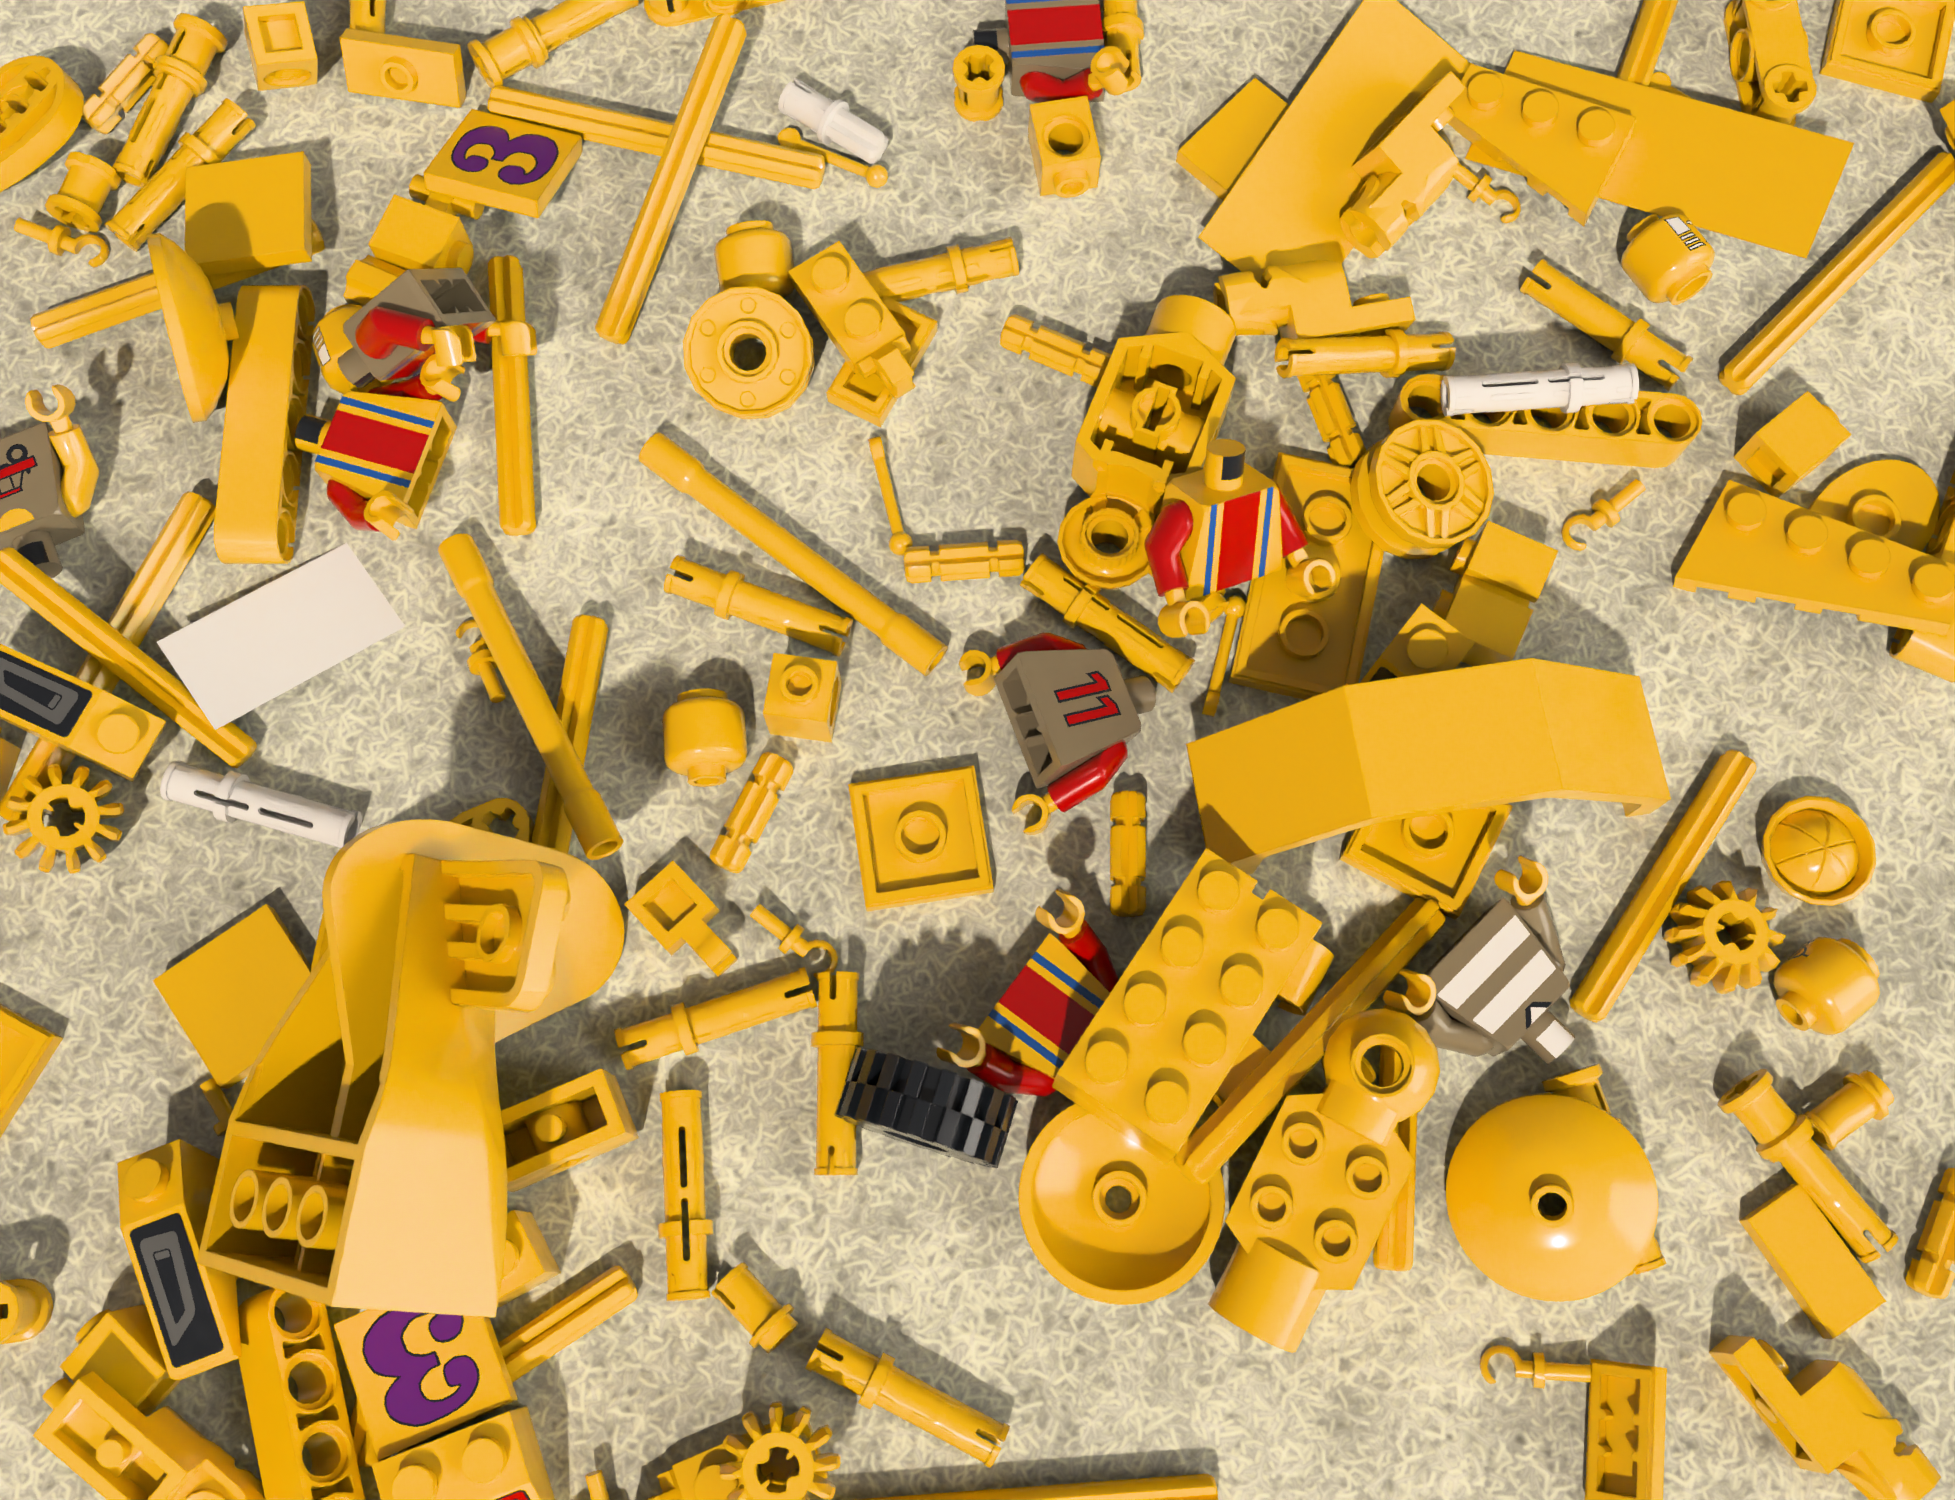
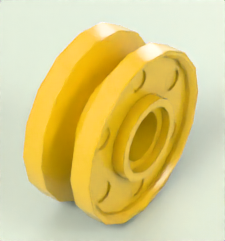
M733 287L708 298L691 317L683 340L684 367L696 392L714 408L741 419L770 418L791 408L807 390L815 367L814 341L800 313L780 295L759 287ZM747 338H756L765 345L766 356L764 362L754 370L745 371L739 369L734 358L736 347Z
M1414 420L1396 428L1384 439L1370 446L1356 463L1350 484L1353 512L1363 532L1383 551L1403 559H1428L1474 535L1488 518L1494 496L1491 468L1480 447L1461 429L1441 420ZM1418 484L1423 488L1426 497L1421 493Z

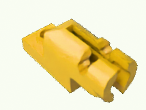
M1449 71L1424 91L1352 165V168L1365 183L1350 207L1341 215L1340 224L1347 240L1369 259L1378 258L1385 250L1388 251L1406 232L1408 226L1425 213L1452 181L1459 164L1458 159L1448 144L1437 133L1455 116V112L1449 106L1466 89L1452 71Z
M1314 260L1278 267L1273 265L1267 266L1259 283L1255 280L1254 274L1250 270L1218 276L1219 282L1214 283L1213 288L1214 304L1224 310L1233 320L1236 327V336H1274L1278 334V329L1281 339L1379 336L1386 329H1400L1405 332L1415 321L1411 297L1390 300L1387 293H1377L1356 300L1352 306L1342 264L1336 261Z
M1728 1335L1709 1351L1710 1355L1801 1469L1827 1475L1836 1469L1869 1500H1920L1940 1480L1941 1475L1918 1445L1907 1446L1905 1442H1896V1437L1903 1432L1900 1421L1888 1412L1858 1373L1851 1367L1840 1361L1816 1359L1788 1381L1786 1378L1790 1373L1788 1365L1780 1354L1764 1340L1758 1339L1756 1341L1754 1337Z
M93 1371L75 1382L33 1435L107 1500H265L262 1481L251 1471L236 1468L234 1457L214 1442L208 1440L171 1407L164 1406L146 1417Z

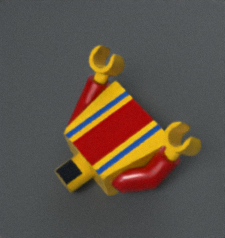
M433 354L423 364L420 374L412 378L371 388L367 393L350 391L341 397L332 421L306 414L300 419L295 433L296 447L300 450L317 454L315 471L327 484V497L353 528L360 531L382 532L392 541L397 540L400 532L393 527L396 521L407 527L417 529L457 429L444 404L439 402V400L445 398L448 401L455 402L459 399L461 390L453 385L451 381L455 376L464 374L465 367L462 365L437 366L436 354Z
M1216 439L1209 442L1206 446L1205 469L1173 478L1167 484L1160 514L1145 539L1144 547L1149 562L1148 574L1154 579L1158 596H1165L1167 604L1160 610L1158 626L1160 631L1168 637L1181 638L1186 637L1187 633L1190 635H1200L1208 631L1210 627L1208 609L1199 601L1189 600L1282 570L1283 558L1285 557L1288 558L1291 564L1285 577L1286 586L1291 593L1302 597L1315 596L1314 589L1309 582L1310 572L1313 581L1321 588L1333 587L1335 584V570L1329 562L1322 559H1309L1304 550V547L1309 545L1277 483L1245 463V446L1236 440Z
M1061 889L1055 890L1056 894L1064 902V910L1060 917L1054 919L1047 910L1039 906L1035 911L1037 921L1057 932L1058 939L1052 934H1048L978 1029L955 1022L950 1023L949 1027L957 1030L963 1039L962 1047L958 1053L954 1054L949 1050L939 1047L936 1051L937 1057L941 1061L967 1068L970 1073L992 1087L1004 1091V1093L1048 1096L1054 1093L1056 1089L1052 1085L1056 1074L1119 980L1106 947L1087 921L1084 920L1085 911L1082 902L1077 897Z

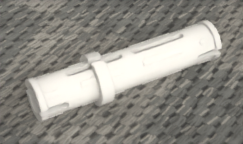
M1577 362L1562 363L1559 369L1545 371L1505 372L1471 376L1447 375L1443 377L1444 380L1441 383V406L1444 416L1541 408H1560L1562 413H1576L1580 410L1581 406L1634 404V400L1637 399L1639 392V376L1637 367L1633 363L1581 368Z
M176 760V762L173 761L167 767L161 781L160 793L164 800H173L212 811L216 820L234 823L237 819L279 830L283 833L339 847V849L357 836L362 826V814L360 811H350L300 795L250 782L246 774L235 771L222 775Z

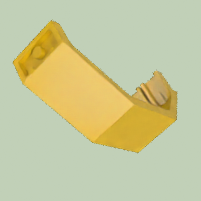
M1536 658L1345 685L1186 744L1205 846L1248 875L1255 872L1264 858L1273 854L1382 822L1540 798L1621 802L1625 816L1631 817L1650 814L1671 800L1640 676Z

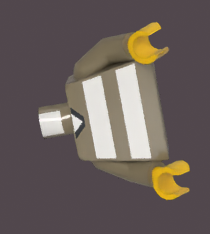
M1520 855L1518 862L1522 867V875L1519 880L1514 874L1503 869L1496 872L1494 876L1495 884L1498 888L1513 895L1510 900L1511 904L1503 897L1488 908L1424 974L1401 969L1399 973L1407 980L1408 984L1405 996L1386 990L1383 1000L1388 1006L1405 1011L1408 1016L1423 1026L1437 1048L1474 1057L1487 1053L1494 1057L1508 1051L1521 1038L1546 1064H1549L1576 1037L1548 1010L1565 993L1570 984L1563 973L1566 964L1554 922L1543 894L1548 885L1547 870L1542 864Z

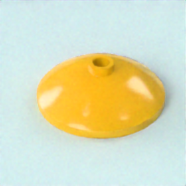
M161 233L147 235V243L152 268L187 407L193 423L207 421L215 411L228 380L229 354L227 341L239 339L231 302L217 303L213 288L202 268L173 240Z
M1538 1093L1512 1098L1496 1105L1481 1115L1467 1129L1458 1142L1450 1160L1446 1180V1205L1450 1223L1459 1244L1470 1260L1486 1276L1502 1287L1519 1295L1537 1300L1563 1302L1579 1300L1599 1294L1616 1285L1637 1266L1647 1251L1655 1232L1658 1216V1191L1656 1180L1645 1152L1630 1131L1615 1117L1598 1106L1579 1098L1553 1093ZM1553 1192L1564 1198L1566 1206L1561 1214L1548 1216L1541 1212L1538 1207V1201L1544 1194Z
M1075 1103L1055 1116L1033 1142L1021 1171L1018 1203L1020 1219L1026 1239L1033 1253L1050 1275L1062 1285L1083 1297L1108 1304L1129 1305L1149 1302L1164 1297L1183 1286L1198 1273L1214 1250L1221 1232L1225 1212V1190L1221 1169L1205 1184L1200 1185L1192 1180L1189 1181L1181 1174V1170L1175 1164L1174 1158L1168 1164H1165ZM1194 1126L1186 1141L1198 1130L1196 1126ZM1115 1186L1124 1188L1130 1195V1205L1122 1213L1113 1212L1106 1205V1193Z

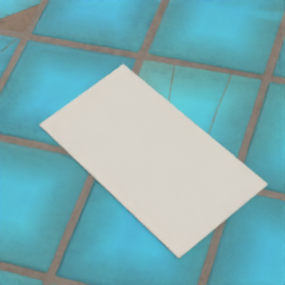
M345 543L157 641V644L213 728L217 730L404 628L405 625L349 545Z

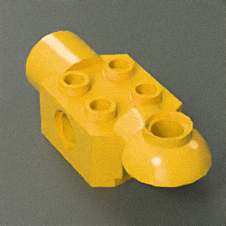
M1191 295L1168 296L1158 303L1145 335L1118 338L1076 438L1071 477L1090 498L1080 502L1067 513L1060 524L1057 543L1064 564L1076 578L1092 587L1109 590L1127 587L1148 574L1149 562L1144 542L1160 514L1165 488L1173 478L1205 469L1206 446L1209 442L1217 439L1226 417L1236 378L1224 367V364L1236 336V327L1233 320L1224 310L1205 299ZM1102 542L1113 543L1121 551L1112 554L1103 553L1095 545Z
M1386 1008L1363 1010L1342 1021L1329 1038L1323 1059L1325 1079L1328 1086L1325 1093L1287 1095L1225 1219V1222L1239 1242L1208 1305L1234 1325L1280 1349L1293 1353L1296 1352L1326 1290H1353L1415 1164L1414 1159L1394 1129L1398 1122L1420 1112L1433 1096L1440 1074L1437 1048L1426 1029L1404 1013ZM1384 1045L1390 1047L1397 1052L1401 1059V1074L1396 1082L1389 1086L1379 1087L1373 1085L1366 1080L1362 1073V1057L1373 1046Z

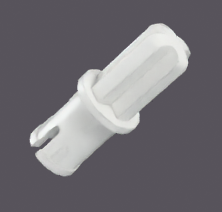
M798 78L794 79V83L790 81L783 89L778 102L779 111L817 133V138L820 142L828 145L833 141L870 164H875L880 160L883 152L887 149L888 138L879 129L850 113L847 102L841 99L833 101L815 91V89Z

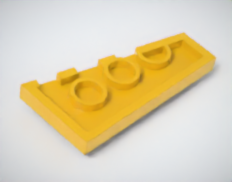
M1728 480L1676 574L1673 587L1690 592H1696L1697 587L1729 592L1727 598L1754 603L1756 597L1794 603V610L1821 614L1822 609L1856 614L1858 621L1946 636L1955 619V564L1732 480Z

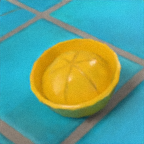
M1803 796L1786 802L1771 816L1763 835L1761 844L1762 863L1770 880L1783 893L1809 904L1834 906L1854 899L1869 884L1876 866L1875 842L1866 823L1849 806L1829 797Z

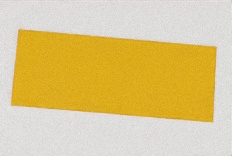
M1363 0L1198 238L1241 272L1250 270L1258 283L1262 274L1265 273L1267 266L1273 265L1278 267L1314 260H1329L1342 264L1353 249V245L1347 240L1342 231L1340 218L1350 207L1365 183L1352 168V165L1424 91L1449 71H1452L1461 81L1471 63L1398 1Z
M1514 50L1504 72L1506 75L1636 117L1634 131L1599 197L1600 199L1662 217L1669 214H1684L1696 227L1802 258H1807L1854 145L1853 142L1516 50ZM1471 144L1465 159L1525 176L1505 160L1496 162L1474 144Z

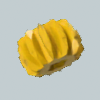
M59 764L49 765L48 776L52 786L43 789L35 777L30 774L24 776L21 782L25 789L34 796L33 800L30 802L20 797L8 796L5 801V806L8 809L27 814V819L13 820L3 824L5 835L16 836L29 832L32 833L31 837L18 845L14 851L20 859H24L33 854L40 846L44 847L45 851L39 861L38 868L45 873H49L54 867L57 853H66V866L70 874L79 873L81 871V863L76 851L83 848L97 863L103 862L107 855L93 841L94 838L98 836L109 841L118 842L122 836V831L118 828L100 823V819L116 818L124 814L122 803L97 805L98 801L111 792L113 785L108 780H103L96 784L89 792L84 790L83 788L89 779V768L85 766H79L76 769L72 784H63V774ZM59 803H68L72 812H83L85 815L83 825L74 823V828L77 832L69 836H61L56 826L45 827V815H55L52 806Z
M1720 881L1712 886L1711 891L1705 886L1699 885L1687 892V903L1680 902L1673 906L1669 915L1678 926L1665 931L1662 939L1671 944L1682 946L1683 951L1674 955L1670 965L1675 967H1682L1689 963L1694 965L1690 975V985L1699 987L1711 980L1716 993L1727 994L1734 991L1737 984L1744 989H1749L1761 983V971H1771L1781 962L1770 947L1782 944L1786 935L1769 929L1767 924L1768 921L1776 916L1778 909L1766 907L1758 910L1755 907L1758 889L1747 888L1736 894L1731 881ZM1723 929L1728 931L1732 939L1731 942L1725 945L1719 941L1716 932Z
M781 1401L772 1402L770 1405V1428L765 1429L756 1413L753 1411L747 1412L742 1417V1422L753 1442L731 1433L723 1441V1446L729 1452L743 1458V1461L723 1463L717 1469L719 1479L733 1480L742 1478L743 1484L733 1489L725 1500H746L748 1497H751L753 1500H811L807 1495L808 1491L821 1498L832 1499L836 1486L829 1480L815 1474L817 1471L835 1470L841 1465V1457L837 1453H815V1449L825 1444L832 1437L833 1432L829 1425L819 1427L807 1437L802 1431L809 1422L811 1409L802 1406L796 1413L792 1427L785 1426V1410ZM774 1447L788 1449L787 1460L794 1455L798 1459L800 1468L790 1471L787 1483L784 1485L773 1484L770 1481L774 1474L771 1472L765 1477L761 1470L760 1464L770 1459Z

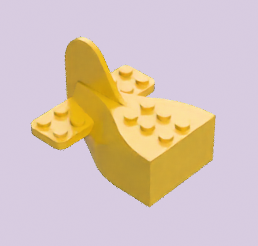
M432 819L393 821L370 828L352 838L337 852L327 868L322 888L323 914L311 964V974L258 1055L229 1118L197 1264L332 1307L496 1318L505 1253L508 1181L505 1137L499 1104L495 1043L598 991L610 978L621 957L624 944L623 916L616 896L604 878L587 863L571 854L448 821Z

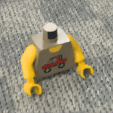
M60 384L52 385V391L58 400V408L55 413L45 407L43 397L37 389L31 390L25 398L26 408L31 416L42 421V423L0 439V550L6 547L14 548L51 579L59 575L63 569L55 546L85 533L83 513L90 509L99 477V468L80 425L72 424L69 415L75 408V396L70 389Z

